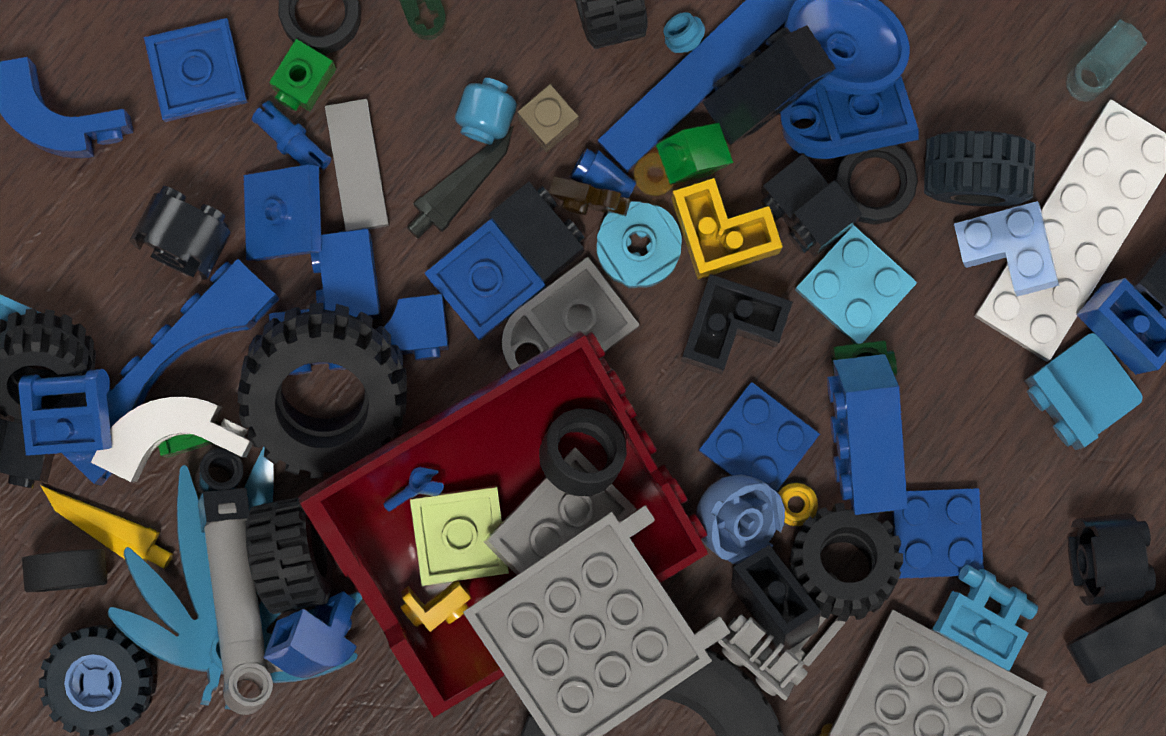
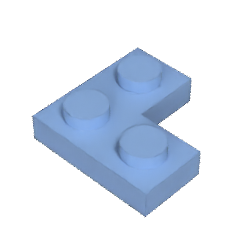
M1038 201L954 223L962 261L966 268L1007 258L1014 292L1017 297L1059 286Z

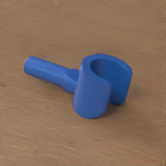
M423 467L415 468L410 475L409 485L383 503L385 509L390 512L417 494L438 496L443 491L444 485L443 483L431 481V479L439 471Z

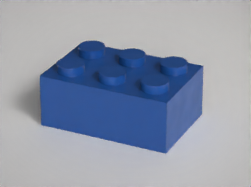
M886 355L833 360L834 376H827V388L830 403L833 402L835 416L830 417L833 443H837L838 456L833 457L836 482H840L842 499L850 500L855 515L908 509L900 391Z

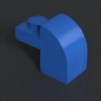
M341 592L330 597L327 604L316 606L313 615L302 609L278 620L264 658L287 674L299 678L312 677L343 664L353 655L357 647L344 637L352 625L351 615L356 600L345 592Z

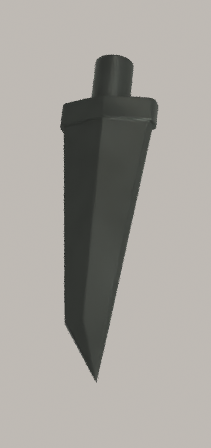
M514 126L509 129L504 138L495 139L492 144L486 146L413 203L420 214L407 226V229L417 239L432 225L441 232L450 226L449 223L507 154Z

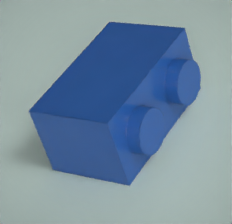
M361 229L321 235L322 252L311 253L313 272L321 273L323 284L322 290H316L317 303H323L324 310L335 311L336 304L348 306L349 315L354 317L363 312L372 317L373 320L382 319L372 237L369 230Z
M1126 278L1103 284L1076 314L1135 375L1159 370L1166 362V319Z

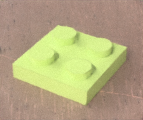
M496 485L440 493L438 496L424 495L410 498L422 586L509 573L508 566L484 543L488 536L502 523Z

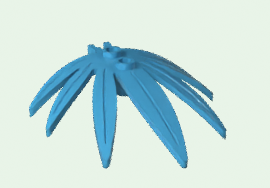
M263 447L244 487L247 488L249 510L253 506L273 502V463L263 457L265 447ZM183 465L179 471L177 490L178 543L186 585L198 619L193 620L181 601L165 581L129 547H126L124 550V558L139 591L158 617L178 637L157 623L129 611L110 607L108 616L130 640L155 657L179 667L207 672L208 684L203 691L200 704L209 705L211 693L219 685L220 674H223L206 538L205 533L201 532L198 509L199 501L188 467ZM359 592L349 595L356 600L354 608L363 599ZM261 601L259 610L266 652L272 634L267 633V628L281 613H270ZM315 608L308 612L313 615ZM354 652L343 664L308 678L295 677L284 671L273 672L270 675L273 683L307 680L341 669L353 663L358 655ZM225 703L224 709H230Z

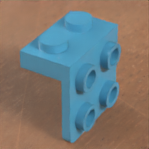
M1094 333L1086 335L1024 380L1030 388L1027 390V393L1032 402L1040 411H1047L1055 422L1053 429L1066 446L1072 445L1075 450L1085 448L1098 438L1099 433L1138 406L1143 399L1139 389L1105 343Z

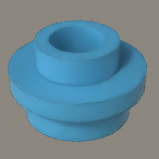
M687 12L675 15L664 27L665 44L674 53L692 51L700 44L705 34L704 23L700 18L692 16Z

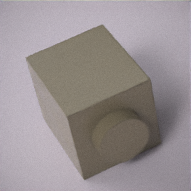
M551 84L517 112L521 125L546 153L579 126L578 115Z

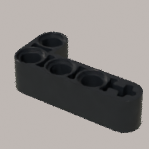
M1166 590L1083 633L1066 644L1068 651L1088 684L1166 645Z

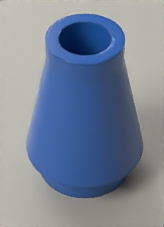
M588 148L583 151L570 175V178L576 182L590 184L598 189L616 191L621 193L620 197L629 198L637 182L628 177L599 150L593 152Z

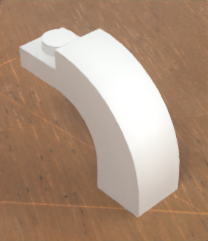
M168 397L140 405L120 418L110 429L112 448L97 450L91 463L130 482H137L152 452L162 442L174 436L183 434L197 435L241 457H247L253 444L249 439L245 438L248 429L225 418L221 425L215 423L223 407L196 398Z

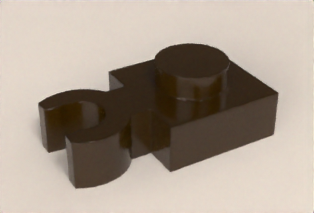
M553 177L549 189V194L563 201V209L580 215H586L588 209L626 216L631 202L629 198L620 197L621 193L598 189L590 184Z

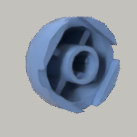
M739 474L719 479L704 492L696 509V516L708 535L701 540L718 557L737 565L767 545L772 547L773 545L769 541L774 536L775 531L777 530L781 533L784 526L785 507L781 496L765 482L754 477Z

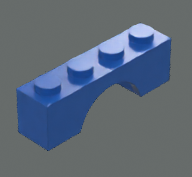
M442 294L398 299L393 316L384 326L391 334V345H398L402 355L414 354L415 360L418 361L441 358L440 351L449 350L445 305ZM309 309L300 311L301 313L309 312ZM285 312L269 314L270 320L278 318L280 322L284 321ZM316 362L303 365L292 371L289 375L311 373V365L329 364V370H343L346 368L333 363Z

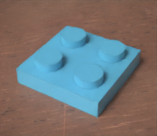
M853 225L796 287L795 291L854 344H861L917 282Z

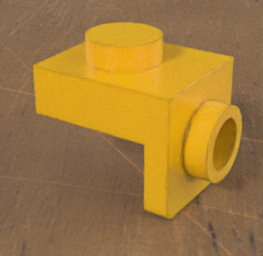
M454 581L424 605L409 587H406L401 592L402 599L406 602L401 606V609L416 627L423 623L431 632L444 620L450 624L464 614L463 612L469 608L466 602L471 599L469 590L461 581Z

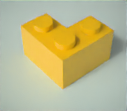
M715 178L673 191L671 200L697 279L777 255L783 248L769 206L730 219L727 218Z

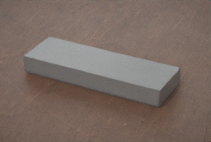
M362 99L325 106L345 230H369L389 226L368 100Z

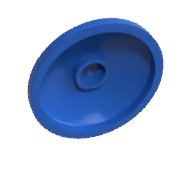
M796 0L788 13L785 27H788L790 32H793L807 25L836 69L819 82L830 89L853 95L878 93L897 82L907 66L910 46L905 29L895 14L879 0Z

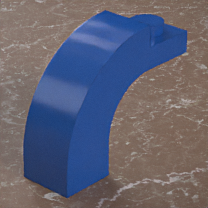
M28 57L0 62V114L16 132L39 149L61 157L90 158L94 157L91 140H97V144L100 145L121 142L123 140L122 135L133 133L131 116L124 109L80 117H67L52 112L47 108L42 99L36 65Z

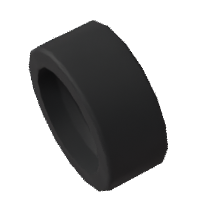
M279 0L278 16L287 37L293 43L297 39L321 54H330L343 49L355 37L361 24V7L358 0H342L345 6L343 22L336 31L326 36H313L300 28L295 18V6L298 0Z
M897 145L845 155L836 169L834 179L862 212L858 222L873 225L890 222L902 214L914 198L918 183L915 164L907 152ZM873 157L885 159L892 163L899 172L901 181L899 193L886 206H866L858 201L852 192L850 185L852 171L857 164L865 159Z
M575 408L562 413L551 423L539 448L540 466L546 478L556 488L573 496H592L606 490L618 476L627 456L626 440L619 426L607 415L593 409ZM570 432H580L594 437L603 446L607 454L605 467L596 473H584L572 468L563 460L558 450L560 439Z
M104 549L70 550L22 557L24 590L27 593L78 589L107 584Z

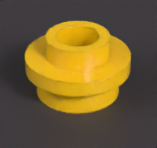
M791 483L784 486L778 492L785 507V524L802 526L809 517L813 519L816 515L818 500L814 491L807 485ZM797 496L803 500L804 507L801 512L793 513L789 510L788 501L791 497Z

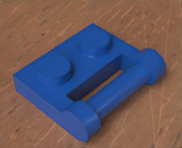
M104 369L89 370L86 375L41 378L35 374L21 377L19 381V397L26 456L97 451L112 448L107 403L110 380ZM73 393L86 394L87 406L42 409L41 399L43 396Z

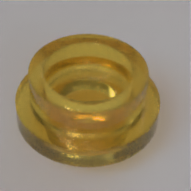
M659 153L647 154L636 164L634 180L637 181L636 185L643 193L650 196H660L673 188L674 184L670 185ZM652 168H658L663 172L664 177L659 182H652L648 179L647 172Z

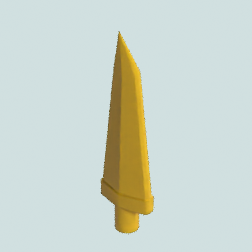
M41 486L57 513L122 558H124L125 548L129 547L145 562L148 560L163 569L170 563L173 554L155 545L159 535L158 531L151 527L146 528Z

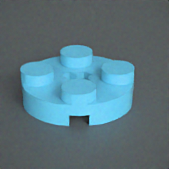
M631 201L626 216L609 213L604 218L597 234L598 260L609 277L628 288L654 286L665 280L676 267L681 256V231L673 216L664 208L649 203ZM637 234L639 238L647 236L651 242L646 246L648 251L646 255L641 256L638 252L631 254L627 248L632 244L629 238L631 235Z

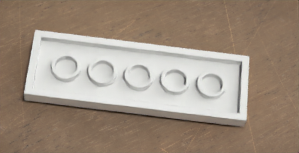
M1110 99L1041 208L1059 286L1017 297L1007 263L974 317L1044 361H1050L1077 318L1076 314L1085 305L1166 174V133Z

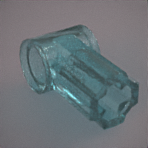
M1119 19L1069 72L1066 86L1071 96L1083 102L1092 101L1099 97L1147 45L1142 37V33L1132 24ZM1089 70L1095 73L1098 78V87L1086 85L1082 80L1081 71Z

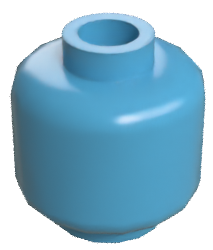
M484 78L482 84L471 83L465 87L455 113V120L462 127L460 131L462 135L485 144H492L494 139H502L507 135L517 103L511 95L506 93L508 89L506 84L491 78Z

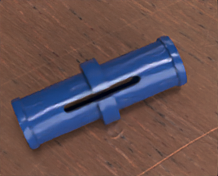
M270 100L262 104L265 108L264 112L259 107L253 114L251 120L277 143V149L283 155L288 153L301 166L315 165L319 166L323 171L328 167L332 158L326 155L306 136V129L302 125H294L274 106L273 102Z

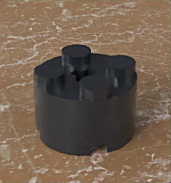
M163 186L160 193H154L130 238V242L139 250H141L145 243L154 249L150 257L169 268L193 278L196 272L199 271L201 279L207 280L231 235L228 229L229 226L223 222L225 215L205 204H202L200 209L186 203V196L179 191Z
M1122 513L1077 518L1072 522L1071 527H1078L1076 537H1069V565L1074 586L1083 585L1087 596L1079 597L1085 605L1140 600L1146 591H1153L1155 589V572L1152 565L1148 564L1146 547L1150 545L1151 535L1145 520L1137 521L1132 514Z

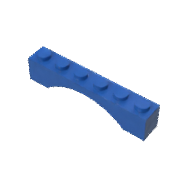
M239 259L232 265L229 262L224 263L210 279L214 284L202 296L196 293L183 305L180 310L183 316L173 327L169 324L165 325L155 334L150 341L154 347L143 358L139 355L134 357L122 369L120 374L124 378L112 390L109 388L107 393L110 429L128 412L143 405L155 382L185 352L207 340L232 332L251 330L280 298ZM96 451L62 453L93 484L102 486L113 474L91 463Z

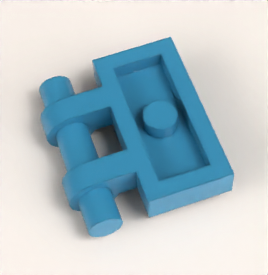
M965 565L959 573V580L970 585L968 596L966 597L952 591L932 630L1001 668L1010 671L1028 635V632L1015 624L1020 615L1031 620L1038 611V605L1028 600L1027 594L1016 587L1009 589L997 582L996 576L985 569L978 571L970 565ZM989 597L1001 603V610L998 615L984 607Z

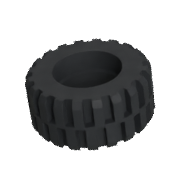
M323 303L310 304L309 312L301 313L299 307L285 311L283 322H280L278 318H273L264 325L263 335H255L249 345L248 355L244 356L237 401L240 403L239 417L241 424L246 428L249 427L248 439L255 448L264 445L263 457L273 464H277L279 460L286 463L285 471L298 475L301 469L310 471V478L323 479L324 472H334V474H337L391 442V438L398 437L403 426V415L406 414L407 374L406 368L403 367L402 353L398 345H391V334L383 326H379L376 329L372 328L373 318L363 312H360L357 317L349 315L348 306L336 304L335 311L324 310ZM316 362L333 363L352 372L363 384L365 395L362 402L345 415L329 419L314 418L299 412L286 400L282 393L283 380L292 371L303 365Z

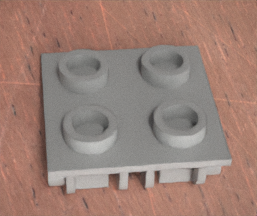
M741 614L737 618L734 617L727 626L730 633L718 641L723 647V654L733 664L739 667L744 665L757 676L755 678L756 682L765 692L772 696L778 694L786 701L794 685L797 686L808 674L802 668L804 663L788 649L779 656L778 653L784 647L782 643L774 650L769 648L768 644L774 638L771 634L764 641H761L760 639L767 631L752 617L746 619Z

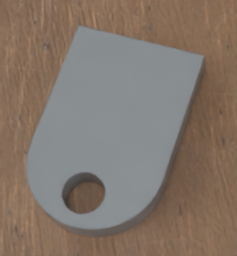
M587 257L513 313L503 331V354L508 366L513 370L519 366L515 355L518 348L522 345L532 344L541 353L579 330L585 335L593 332L602 349L606 352L640 325L589 257Z

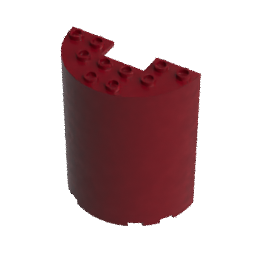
M581 330L575 332L298 496L300 505L345 577L349 575L384 631L390 649L433 718L505 675L464 614L450 624L444 620L430 632L423 623L416 627L401 609V606L406 603L402 599L401 592L406 587H409L425 605L452 583L446 582L422 586L410 498L390 512L385 509L383 504L409 485L410 475L415 468L423 467L438 470L439 473L433 476L431 481L443 483L444 488L441 493L496 485L501 520L503 522L545 477L540 466L539 448L551 423L562 413L575 408L593 409L613 420L619 426L626 440L627 456L621 471L612 485L636 508L634 512L646 506L655 519L654 522L631 536L630 540L659 583L709 554L701 539L708 536L695 513L687 516L681 504L688 500L676 479L672 478L664 464L657 468L650 455L657 452L646 431L640 427L635 419L637 415L624 394L626 390L616 372L609 367L604 359L605 352L593 332L587 335ZM570 432L560 439L558 450L562 458L571 449L576 448L598 471L605 467L607 454L603 446L594 437L580 432ZM417 494L414 497L424 496V494ZM508 567V574L460 580L469 590L471 599L466 604L470 608L517 575Z

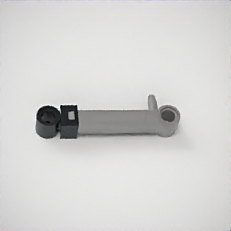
M225 448L210 450L204 455L195 475V484L201 494L198 509L201 532L205 533L225 682L223 697L226 705L232 711L238 714L249 715L257 712L268 700L273 690V680L270 673L282 672L283 670L264 658L265 646L258 595L252 579L246 549V523L249 515L247 488L236 489L243 476V464L237 454ZM213 467H221L228 472L230 480L224 483L216 482L210 477L208 470ZM243 679L253 681L259 690L258 697L253 699L243 697L238 692L237 682Z

